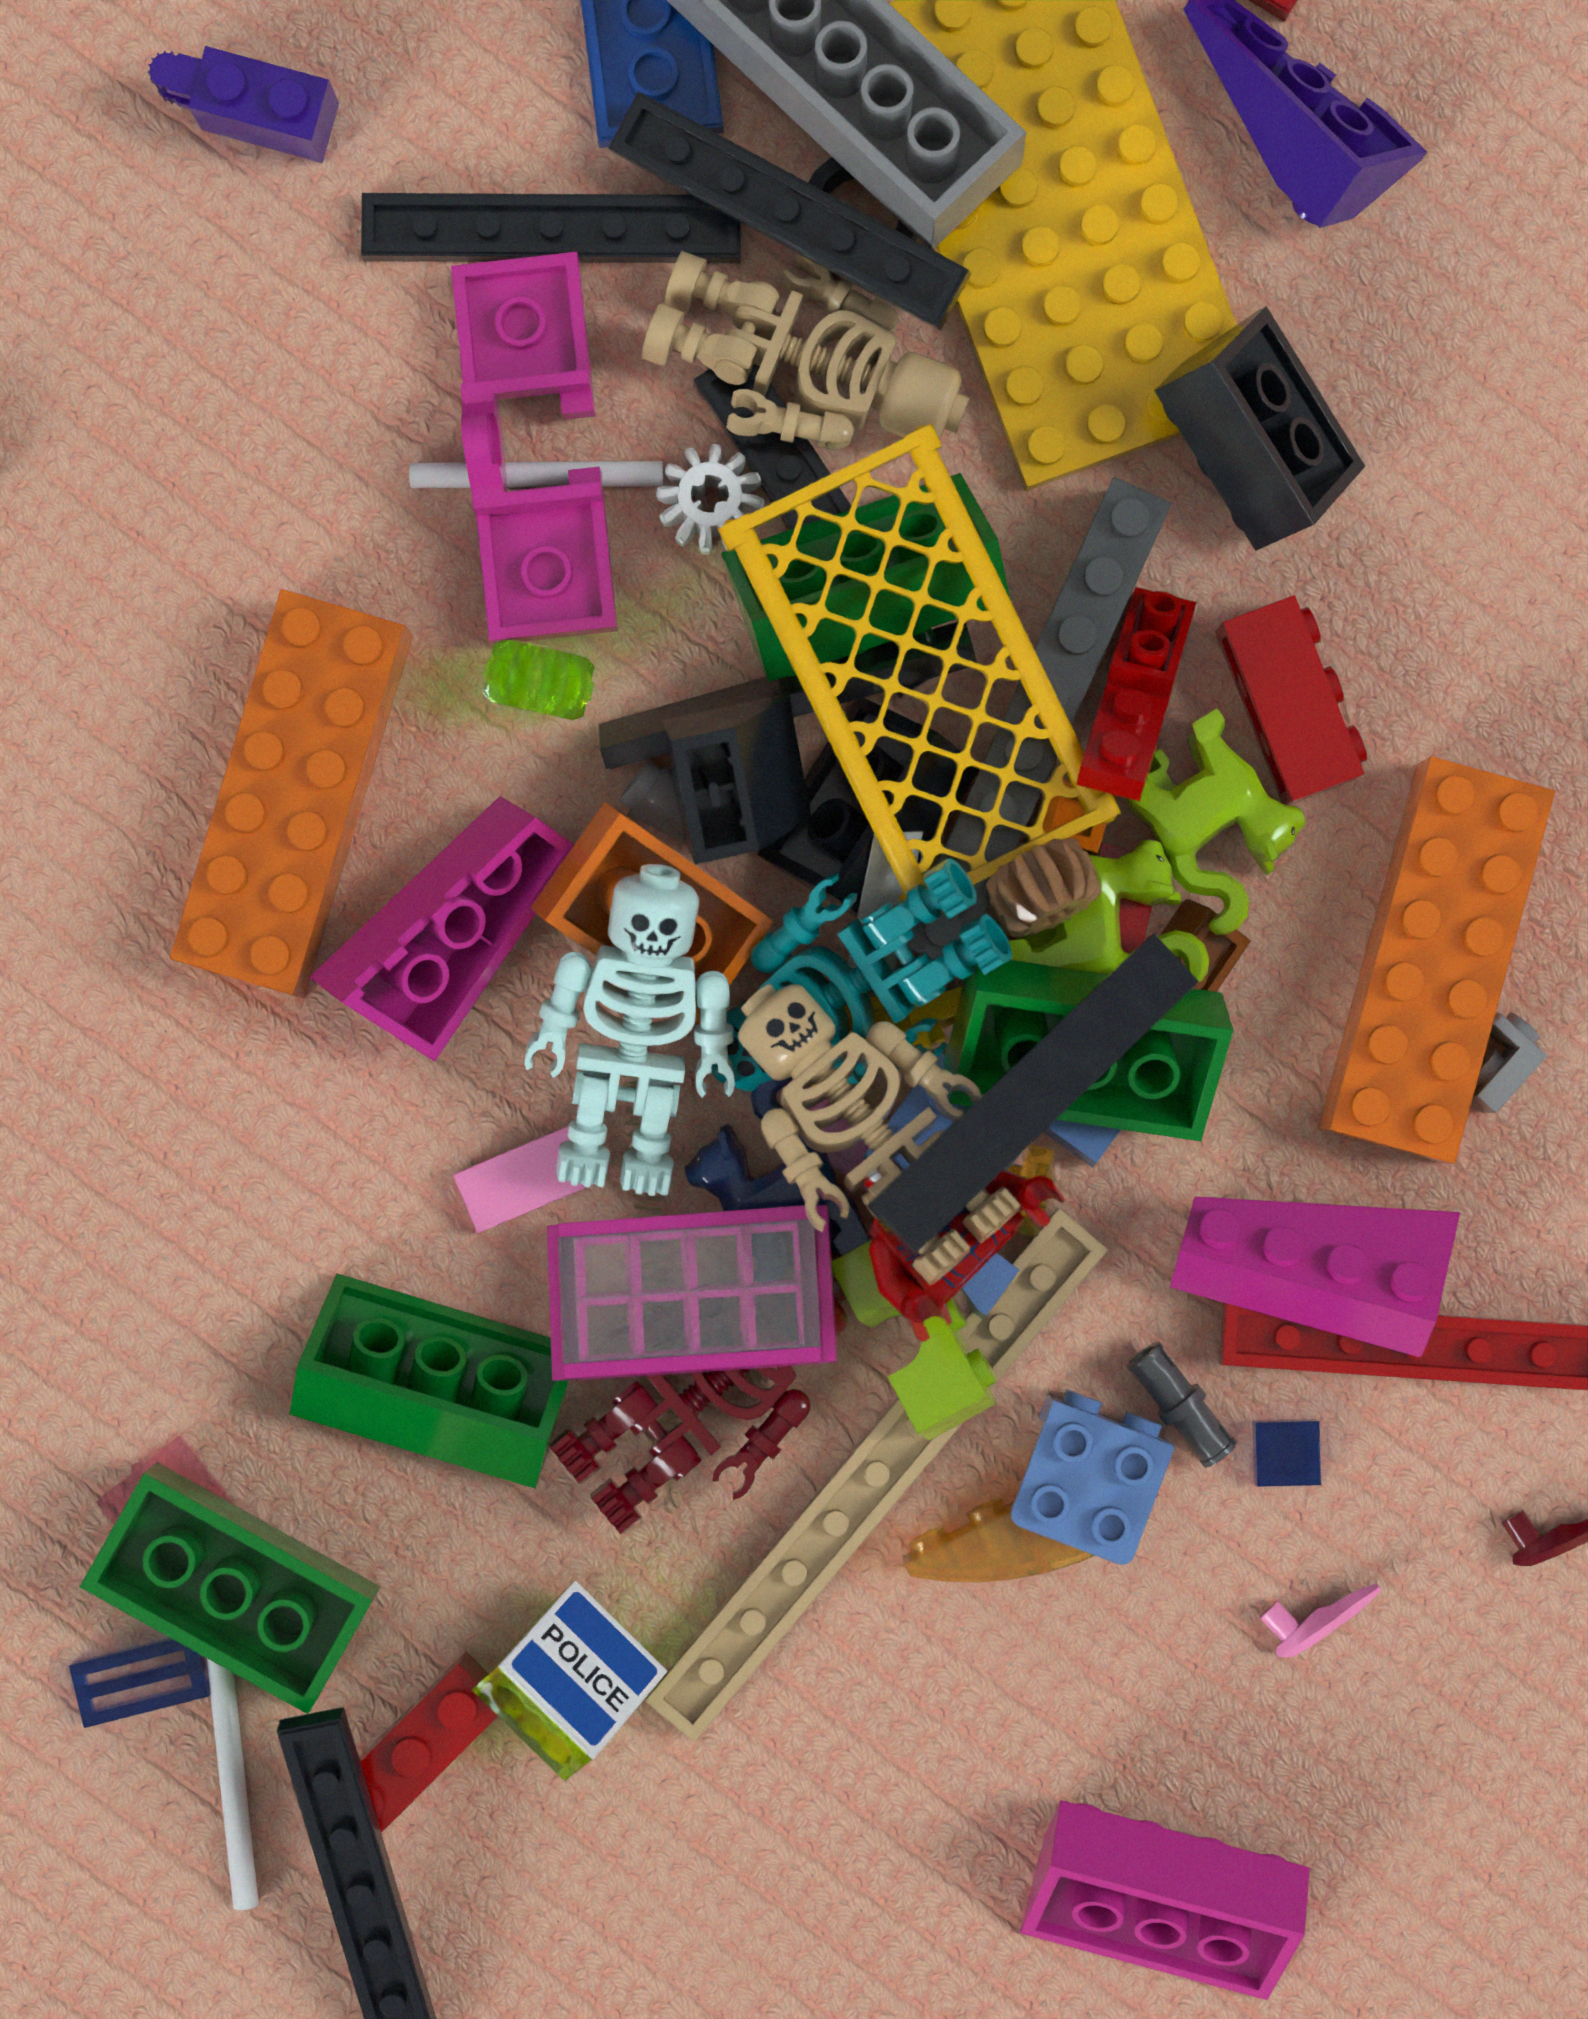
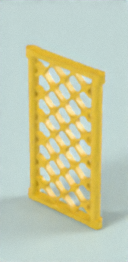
M932 424L927 426L920 425L915 428L914 432L904 436L902 440L749 515L747 513L737 519H728L722 527L718 528L728 552L736 551L903 891L898 896L900 901L906 899L908 890L916 885L923 884L927 887L922 879L923 873L930 868L934 857L938 854H945L967 862L970 866V871L966 872L974 885L996 873L999 866L1009 863L1015 858V855L1029 851L1034 845L1041 846L1052 839L1069 838L1089 827H1094L1101 823H1110L1115 819L1116 815L1121 813L1112 794L1076 785L1085 752L941 459L938 449L942 447V444ZM910 453L917 467V470L911 475L907 485L903 488H896L876 481L870 475L871 471ZM921 479L929 493H925L919 488V481ZM851 481L855 483L856 493L849 513L846 516L838 517L815 509L812 506V500ZM872 487L893 494L899 499L900 507L892 530L881 532L861 525L856 521L855 511L861 493L865 488ZM909 503L935 504L946 529L939 535L933 547L915 544L904 540L899 535V526L905 508ZM795 510L798 520L789 544L785 546L776 544L762 545L754 529ZM815 516L835 523L840 527L841 537L834 558L830 561H822L802 554L797 550L796 541L803 520L806 517ZM858 531L883 541L885 551L876 575L866 576L848 570L841 565L840 556L847 535L850 532ZM950 538L952 539L957 552H953L949 549L948 541ZM901 546L924 554L928 558L929 565L920 590L913 592L886 582L884 571L891 550L894 547ZM767 555L776 558L777 567L773 569ZM800 560L818 566L826 572V582L817 604L795 603L791 605L779 581V578L783 576L791 561ZM941 561L952 564L963 562L975 588L967 595L962 606H952L929 596L927 589L936 563ZM844 575L864 582L869 586L870 596L861 619L851 620L833 614L826 609L825 600L835 576ZM887 590L912 600L914 609L905 634L900 636L874 628L870 624L869 615L879 591ZM979 597L986 611H981L977 607V599ZM930 605L953 613L956 616L957 626L947 650L941 651L914 640L913 630L920 609L923 606ZM796 614L805 617L806 626L802 628ZM829 619L849 626L855 631V640L846 663L835 664L825 662L820 664L808 640V637L815 631L820 620ZM966 621H992L1004 647L996 653L991 665L984 666L961 658L957 654L956 647ZM873 634L893 641L898 645L899 654L890 678L885 680L859 672L855 668L854 660L864 635ZM916 649L936 656L942 661V671L935 691L932 694L926 695L900 685L898 674L908 650ZM1008 656L1015 670L1007 668L1005 661ZM953 664H960L980 671L985 675L986 684L977 708L973 710L949 703L942 697V688L948 670ZM825 673L834 676L835 685L831 687ZM858 678L879 685L883 689L884 699L874 723L848 722L837 696L842 693L849 679ZM996 679L1007 681L1020 679L1032 706L1025 711L1019 724L1013 725L990 717L986 713L985 705L992 684ZM894 693H902L926 703L928 712L921 733L917 738H908L888 731L884 727L883 719L890 698ZM946 708L966 715L970 719L971 728L964 749L960 753H952L928 743L927 733L936 709ZM1036 715L1044 729H1039L1035 726L1034 718ZM981 723H989L1013 733L1015 740L1005 767L996 768L978 762L971 757L970 750ZM854 732H859L863 735L864 743L862 746H860ZM879 737H888L908 744L912 748L913 756L906 777L902 782L877 781L865 755L871 752ZM1025 738L1037 740L1049 738L1061 763L1054 769L1049 781L1046 783H1039L1019 776L1014 770V763L1020 745ZM925 751L952 759L956 764V773L949 793L945 797H937L917 790L912 784V777L918 759ZM968 766L993 773L1000 780L993 806L988 812H981L961 805L956 800L955 795L962 773ZM1065 774L1067 775L1072 788H1068L1064 785L1063 776ZM1011 781L1037 788L1043 794V801L1036 822L1031 827H1025L1005 820L999 814V807L1006 787ZM883 791H889L892 794L893 801L890 805ZM910 795L930 800L941 807L942 814L935 835L930 841L919 839L906 840L894 815L902 808L905 799ZM1055 796L1064 798L1077 797L1085 814L1045 833L1042 825L1051 799ZM953 810H959L979 817L985 823V830L979 848L972 856L949 850L941 844V835L949 813ZM996 825H1003L1023 832L1028 837L1027 843L988 862L986 861L984 852L991 831ZM912 849H916L921 853L922 858L919 864Z

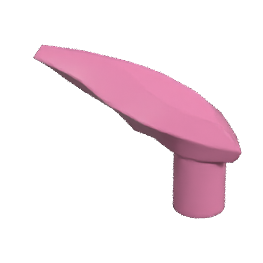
M1377 1583L1359 1589L1330 1606L1317 1608L1300 1623L1277 1600L1260 1616V1619L1281 1640L1280 1644L1276 1647L1277 1657H1292L1308 1649L1354 1617L1381 1589Z

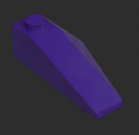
M1189 0L1183 10L1276 185L1293 201L1292 206L1295 212L1307 222L1322 228L1355 218L1416 166L1427 153L1404 128L1372 100L1366 98L1359 107L1333 88L1330 84L1336 74L1319 63L1315 67L1308 62L1294 59L1285 52L1288 47L1286 38L1235 0Z

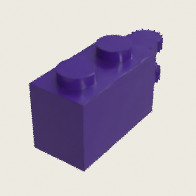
M205 46L202 59L180 53L174 55L172 51L171 53H166V51L162 54L157 53L155 58H151L152 63L148 64L150 67L148 73L151 77L150 80L157 87L160 96L163 97L165 102L169 101L171 105L177 103L179 107L189 109L201 130L323 163L339 107V101L329 79Z

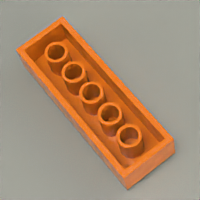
M280 589L169 957L170 960L292 996L305 998L310 981L309 977L312 975L413 635L404 624Z
M1433 756L1416 764L1319 1121V1130L1430 1161L1455 1164L1556 790Z

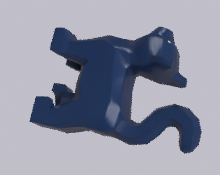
M792 1077L780 1081L772 1079L758 1085L751 1092L750 1099L754 1114L761 1121L769 1110L775 1108L784 1110L782 1105L777 1102L776 1094L781 1088L790 1083L793 1079ZM729 1124L721 1126L720 1132L717 1133L718 1138L701 1147L696 1156L684 1167L685 1176L692 1187L705 1189L719 1198L723 1211L805 1205V1200L797 1183L789 1184L782 1173L787 1168L784 1162L757 1177L750 1175L745 1148ZM798 1135L809 1154L816 1152L823 1163L819 1168L821 1174L826 1177L830 1184L837 1186L847 1198L849 1213L847 1218L840 1217V1208L834 1201L823 1200L821 1195L817 1193L819 1197L817 1205L829 1206L831 1254L839 1251L843 1255L870 1241V1237L856 1202L837 1182L828 1154L810 1148L801 1136ZM781 1232L752 1234V1253L758 1263L753 1272L754 1282L778 1281L784 1276V1271L789 1267L788 1254Z

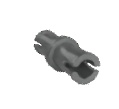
M1160 1342L1147 1346L1130 1360L1127 1368L1135 1374L1161 1408L1158 1412L1160 1419L1167 1426L1172 1424L1199 1457L1200 1463L1205 1468L1218 1463L1235 1448L1237 1441L1228 1434L1203 1400L1206 1398V1393L1199 1384L1191 1385L1164 1351L1163 1345Z

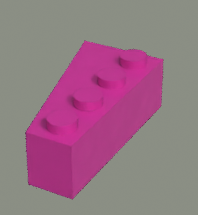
M499 796L309 978L340 1002L435 1062L535 916L536 912L530 907L574 844L535 816Z
M1195 1196L1170 1288L1421 1358L1437 1321L1460 1212Z

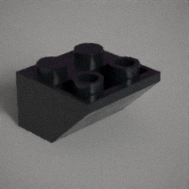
M788 693L661 720L684 838L695 864L759 851L812 818Z

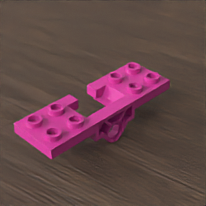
M569 252L451 266L463 383L460 384L462 396V441L471 486L473 510L477 517L489 641L492 645L618 631L600 467L568 470L569 485L509 492L506 476L499 400L560 393L561 410L564 420L596 416L578 253Z

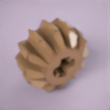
M1070 838L1052 839L1044 845H1034L1029 851L1015 855L1012 861L999 866L996 873L986 883L991 897L990 903L1000 923L1005 925L1011 936L1017 937L1025 935L1035 936L1048 928L1052 930L1056 925L1071 920L1072 916L1078 912L1088 909L1090 903L1096 900L1101 892L1099 881L1096 877V868L1087 851H1083L1076 839Z

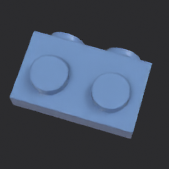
M1069 1389L1065 1390L1063 1399L1047 1394L1038 1417L1043 1425L1014 1500L1011 1518L1017 1526L1116 1564H1128L1136 1553L1175 1446L1167 1439L1159 1436L1162 1425L1126 1411L1123 1421L1120 1422L1099 1414L1102 1402Z

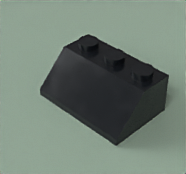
M1267 306L1256 311L1185 360L1154 390L1163 404L1167 417L1181 432L1195 454L1201 471L1210 478L1229 508L1234 523L1245 533L1255 551L1314 525L1365 467V464Z
M866 698L857 699L846 713L849 723L855 721L868 724L874 723L881 705ZM889 709L886 710L883 719V725L888 731L912 739L920 735L923 727L922 724ZM929 728L927 741L930 745L956 754L961 752L940 733ZM854 732L860 746H862L864 743L863 735L859 732ZM883 736L876 740L871 752L865 756L878 782L883 780L902 782L906 777L913 756V750L908 744ZM828 741L805 777L812 818L762 848L756 855L810 890H813L818 883L830 874L839 873V880L833 885L826 887V900L835 905H842L844 899L849 894L857 893L855 903L846 911L857 917L874 832ZM925 751L918 759L912 777V784L917 790L937 797H945L949 793L955 776L956 764L952 759ZM972 766L964 769L955 795L958 803L980 769ZM883 791L890 805L893 801V796L889 791ZM910 795L905 799L902 808L894 815L902 832L923 831L921 840L930 841L935 835L942 810L940 805L935 802ZM953 811L949 813L947 820L949 819ZM920 852L918 853L917 858L918 864L920 863L922 858Z

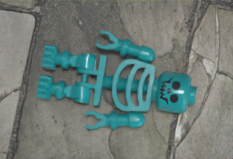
M948 858L925 873L922 879L927 887L923 884L916 885L908 890L907 898L901 902L892 905L888 901L864 916L861 920L865 926L857 918L837 933L856 962V968H851L841 956L820 945L803 948L785 963L792 956L791 952L801 943L809 945L819 936V927L826 920L832 921L839 918L855 903L857 893H851L844 899L842 905L831 903L827 907L822 906V902L827 898L825 894L826 887L833 885L839 880V873L830 874L818 883L811 891L809 901L802 908L795 906L784 914V924L774 933H768L752 949L750 957L755 969L763 973H774L758 990L768 984H771L776 991L783 987L797 984L802 986L836 1026L835 1035L830 1042L835 1046L850 1034L849 1019L844 1008L847 1005L853 1020L852 1033L858 1034L863 1039L867 1037L869 1029L873 1026L874 1019L871 1000L867 994L869 990H874L896 1024L910 1014L915 1008L914 1003L917 1007H921L946 990L944 985L956 976L961 980L966 979L976 972V964L983 975L1011 960L1012 950L999 924L988 914H983L960 929L958 935L962 942L954 939L943 946L942 954L930 959L926 952L916 957L913 956L906 945L908 941L915 937L911 929L921 921L925 924H930L940 918V909L950 919L977 902L976 892L970 878L955 860ZM894 951L902 965L891 970L884 956ZM819 971L824 973L831 981L828 982ZM745 1000L726 1012L727 1023L732 1025L734 1036L733 1042L727 1045V1054L734 1068V1087L745 1092H751L758 1085L768 1082L772 1078L738 1039L740 1027L747 1018L741 1010L747 1001ZM930 1017L915 1022L904 1032L907 1035L905 1040L912 1045L918 1038V1032H930L938 1019ZM942 1042L937 1048L933 1049L925 1048L921 1043L912 1046L922 1054L929 1050L939 1057L949 1044ZM841 1061L835 1067L839 1068L844 1061ZM862 1063L857 1064L847 1083L854 1085L861 1081L866 1073ZM712 1064L713 1076L718 1081L725 1083L727 1080L726 1076L718 1073L717 1064Z

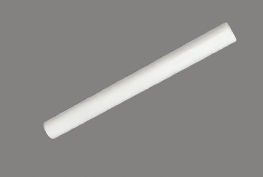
M663 461L505 462L508 488L569 485L568 470L598 466L602 472L603 487L664 486ZM466 462L410 463L409 477L411 488H471Z
M206 1658L233 1909L247 1910L259 1906L235 1677L231 1671Z

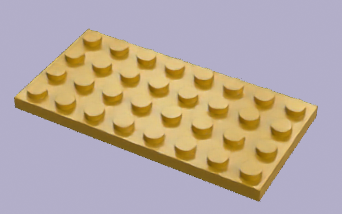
M895 0L889 2L900 15L1026 131L1022 165L935 247L937 253L969 269L971 272V276L956 301V305L1025 492L1181 436L1182 434L1177 426L1167 417L1163 404L1154 390L1181 363L1237 324L1116 0Z

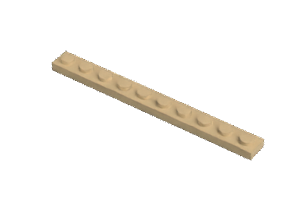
M1057 1208L1049 1217L1050 1223L1045 1227H1041L1011 1262L1019 1271L987 1316L981 1319L971 1310L965 1317L967 1326L958 1330L970 1352L977 1348L982 1351L997 1381L1000 1380L1108 1251L1103 1244L1060 1208ZM995 1384L989 1386V1389L991 1390ZM897 1398L671 1666L668 1672L647 1695L645 1701L695 1743L963 1423L929 1441L917 1434L899 1398Z

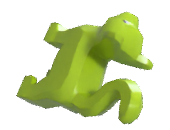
M1216 708L1193 722V733L1187 736L1191 755L1200 771L1198 774L1185 780L1180 785H1176L1167 774L1170 761L1163 750L1160 749L1155 752L1141 800L1137 801L1125 797L1124 799L1130 810L1153 830L1155 840L1162 843L1165 856L1172 868L1173 877L1189 893L1203 896H1218L1222 899L1224 903L1222 911L1208 925L1209 930L1214 934L1227 935L1238 929L1248 917V895L1243 884L1226 872L1199 869L1196 862V853L1220 832L1237 823L1241 827L1248 852L1254 858L1261 871L1265 875H1269L1275 871L1274 861L1279 859V856L1293 845L1296 836L1305 826L1306 821L1299 807L1284 805L1268 797L1254 768L1227 746L1221 738L1225 729V719Z
M1149 839L1142 840L1133 851L1118 859L1089 855L1096 868V877L1101 888L1097 899L1090 903L1088 909L1078 912L1072 916L1071 920L1056 925L1052 930L1048 928L1035 936L1025 935L1017 937V940H1009L1012 950L1011 960L1105 975L1112 972L1129 955L1123 952L1121 945L1120 899L1127 898L1150 906L1177 905L1182 903V894L1175 891V887H1173L1172 868L1165 856L1162 843ZM1178 930L1157 936L1175 956H1179L1184 960L1185 967L1199 982L1204 979L1208 973L1209 956L1205 945L1191 933Z

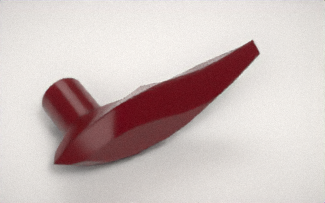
M1523 1509L1501 1522L1519 1549L1513 1554L1512 1559L1513 1564L1518 1566L1539 1564L1588 1542V1519L1576 1524H1560L1542 1535L1538 1533Z

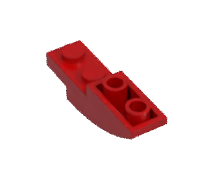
M1135 586L1110 665L1105 690L1080 765L1076 785L1137 801L1141 800L1197 602L1176 597L1168 592L1151 591Z

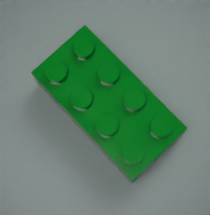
M1009 960L983 975L976 964V972L964 979L944 1060V1070L951 1072L953 1075H962L974 1082L982 1096L1107 975ZM1192 988L1056 1120L1201 1142L1234 1031L1223 994ZM955 1090L948 1093L950 1104L970 1107L974 1103L971 1102L970 1097L963 1091Z
M158 1462L143 1473L80 1585V1588L306 1714H309L381 1587Z

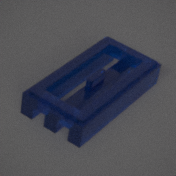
M171 1638L75 1661L69 1665L84 1728L210 1696L209 1681L206 1680L204 1671L206 1669L204 1656ZM184 1651L186 1660L93 1684L88 1683V1674ZM186 1674L190 1676L192 1685L98 1709L94 1707L92 1698Z

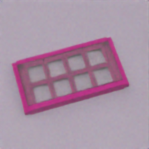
M805 1206L547 1225L552 1380L574 1381L837 1362L829 1206H815L819 1217L826 1220L823 1232L815 1229L810 1223L805 1212Z

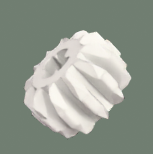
M718 444L710 446L709 462L700 463L698 453L694 448L686 449L684 454L689 470L686 472L678 465L669 463L665 468V475L677 486H662L657 488L656 491L658 501L673 505L660 514L662 525L664 527H672L683 523L675 537L676 543L682 547L687 545L696 533L699 534L700 553L703 555L711 553L712 537H721L718 528L722 527L726 520L737 519L745 515L744 513H753L764 507L763 498L748 494L761 485L759 473L749 472L738 476L745 465V456L739 452L733 455L726 465L721 464V446ZM707 487L719 488L720 499L728 497L727 502H717L714 512L707 513L702 511L700 500L693 503L694 497L702 498L705 496ZM721 537L723 546H724L725 549L727 550L726 545H725V543H724V541H723V539H722V537Z

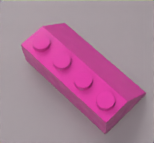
M1060 1800L1044 1836L1020 1933L1268 2000L1305 1935L1310 1867L1288 1862L1278 1855L1259 1854L1225 1845V1843L1215 1838H1199L1166 1829L1153 1821H1137L1103 1812L1090 1804H1074Z

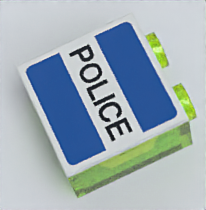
M575 1580L544 1608L473 1687L472 1691L553 1771L566 1781L599 1754L668 1671Z

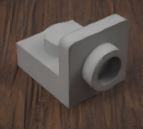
M1512 1012L1506 1018L1500 1013L1495 1014L1490 1035L1505 1050L1500 1054L1494 1049L1483 1058L1472 1099V1104L1482 1113H1497L1548 1056L1535 1044L1540 1038L1539 1034L1526 1021Z

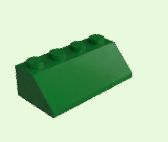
M962 474L952 475L950 477L1010 598L998 538ZM925 485L919 486L921 491L929 493ZM895 495L859 506L855 511V519L861 525L881 532H888L893 528L900 507V501ZM912 502L905 508L899 526V535L904 540L915 544L933 547L939 535L946 527L934 503L923 505ZM849 510L836 514L835 516L844 517L849 513ZM823 519L803 525L796 541V548L802 554L822 561H830L834 558L841 537V529L837 524ZM794 529L761 539L760 542L762 545L776 544L785 546L791 541ZM852 531L847 535L840 556V563L848 570L866 576H874L878 572L885 551V545L878 538L858 531ZM950 538L948 541V547L951 551L957 552L956 547L952 539ZM901 546L894 547L891 550L884 571L886 582L913 592L920 590L929 565L928 558L924 554ZM736 551L722 552L724 565L752 646L768 682L783 677L797 676ZM767 555L773 569L777 567L776 558ZM793 560L789 563L779 581L791 605L795 603L815 605L820 600L827 575L824 569L800 560ZM941 561L936 563L927 590L931 598L959 607L964 604L967 595L975 586L963 562L952 564ZM837 575L832 580L825 600V607L833 614L851 620H859L864 614L870 596V588L864 582L844 575ZM881 590L875 597L869 615V622L874 628L898 636L903 635L912 616L914 604L907 597L887 590ZM979 597L977 599V607L981 611H986ZM925 605L920 609L913 630V636L921 634L931 627L957 618L953 613ZM796 614L802 628L806 626L805 617ZM822 619L818 622L815 631L808 637V640L820 664L850 655L855 640V631L851 627L829 619ZM866 634L861 639L856 655L864 653L869 648L890 642V640L873 634Z
M336 1273L297 1365L289 1415L536 1489L570 1381L552 1380L550 1337Z

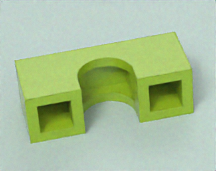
M870 1240L832 1261V1271L857 1319L868 1327L873 1328L883 1321L901 1314L878 1292L868 1252ZM954 1298L946 1304L952 1323L947 1325L941 1317L926 1319L923 1323L930 1339L921 1342L919 1352L910 1364L888 1376L917 1434L929 1441L997 1404L989 1389V1386L998 1382L982 1351L977 1348L970 1352L958 1331L967 1326V1322Z

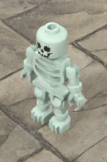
M647 864L641 866L640 874H633L619 880L613 892L608 925V936L616 947L600 946L592 967L589 959L580 952H570L561 958L554 975L555 987L551 999L544 1000L539 1011V1016L543 1019V1023L539 1031L531 1036L526 1046L524 1064L526 1070L533 1067V1054L540 1049H545L549 1041L552 1042L551 1051L555 1053L557 1058L551 1063L550 1074L553 1078L561 1072L565 1062L567 1030L576 1026L580 1016L579 1010L575 1007L581 992H584V1014L587 1022L601 1034L620 1043L618 1048L579 1043L577 1069L583 1071H576L572 1104L578 1105L577 1116L575 1120L569 1123L567 1136L570 1140L561 1143L559 1146L556 1164V1174L559 1182L570 1181L571 1185L575 1186L583 1184L584 1187H590L591 1184H595L597 1187H604L610 1159L609 1149L602 1145L605 1143L607 1136V1127L602 1123L604 1111L614 1112L616 1100L634 1102L633 1115L642 1116L640 1128L635 1129L633 1132L631 1144L635 1149L625 1151L623 1154L620 1172L622 1190L629 1191L633 1189L636 1194L646 1192L651 1196H655V1193L668 1196L674 1160L666 1154L670 1150L672 1138L667 1132L669 1118H675L677 1114L680 1084H674L673 1082L683 1083L685 1059L681 1056L647 1052V1047L649 1045H663L677 1041L691 1031L696 1018L695 996L697 998V1007L700 1008L701 1023L694 1028V1041L701 1046V1058L697 1062L695 1071L697 1093L701 1098L706 1094V1084L703 1079L707 1074L712 1073V1064H717L718 1073H722L727 1078L724 1083L725 1094L730 1097L734 1091V1068L727 1054V1045L731 1044L734 1040L733 1027L727 1023L726 1008L730 1006L728 980L718 971H708L702 974L697 982H695L694 961L690 957L682 956L689 951L693 943L699 896L693 887L679 880L680 872L672 867ZM598 1001L611 1010L623 1013V1019L608 1013L600 1006ZM674 1016L665 1021L652 1022V1018H665ZM620 1075L637 1077L636 1088L618 1086Z

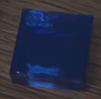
M1317 1419L1252 1421L1254 1485L1257 1487L1321 1485L1320 1424Z

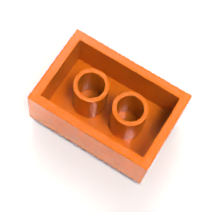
M604 802L530 908L547 923L596 955L600 946L616 947L608 936V925L613 892L619 880L633 874H640L641 866L647 864L672 867L680 872L679 880L693 887L699 896L693 943L689 951L682 956L693 959L695 982L705 972L718 971L727 978L730 986L749 959L752 949L763 939L774 923V920ZM695 996V1003H696V1018H695V1024H696V1025H699V1024H701V1023H700V1008L697 1007V998H696V996Z

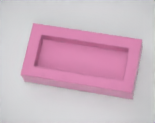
M569 1126L453 1175L477 1234L587 1188L583 1184L575 1186L571 1185L570 1181L559 1182L557 1179L556 1164L558 1150L561 1143L570 1140L567 1136Z

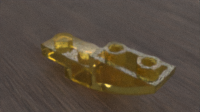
M997 1497L970 1510L966 1514L970 1522L949 1533H946L943 1526H939L912 1539L909 1542L912 1551L903 1555L902 1559L910 1577L942 1582L979 1583L1013 1580L1048 1573L1082 1562L1095 1555L1017 1526L1011 1518V1509L1014 1501L1004 1505L1001 1497Z

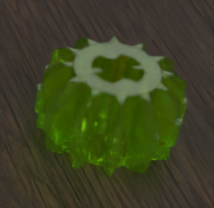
M504 639L494 643L491 659H487L484 672L486 682L483 694L493 703L575 720L584 716L587 701L591 700L594 682L591 681L595 666L586 657Z

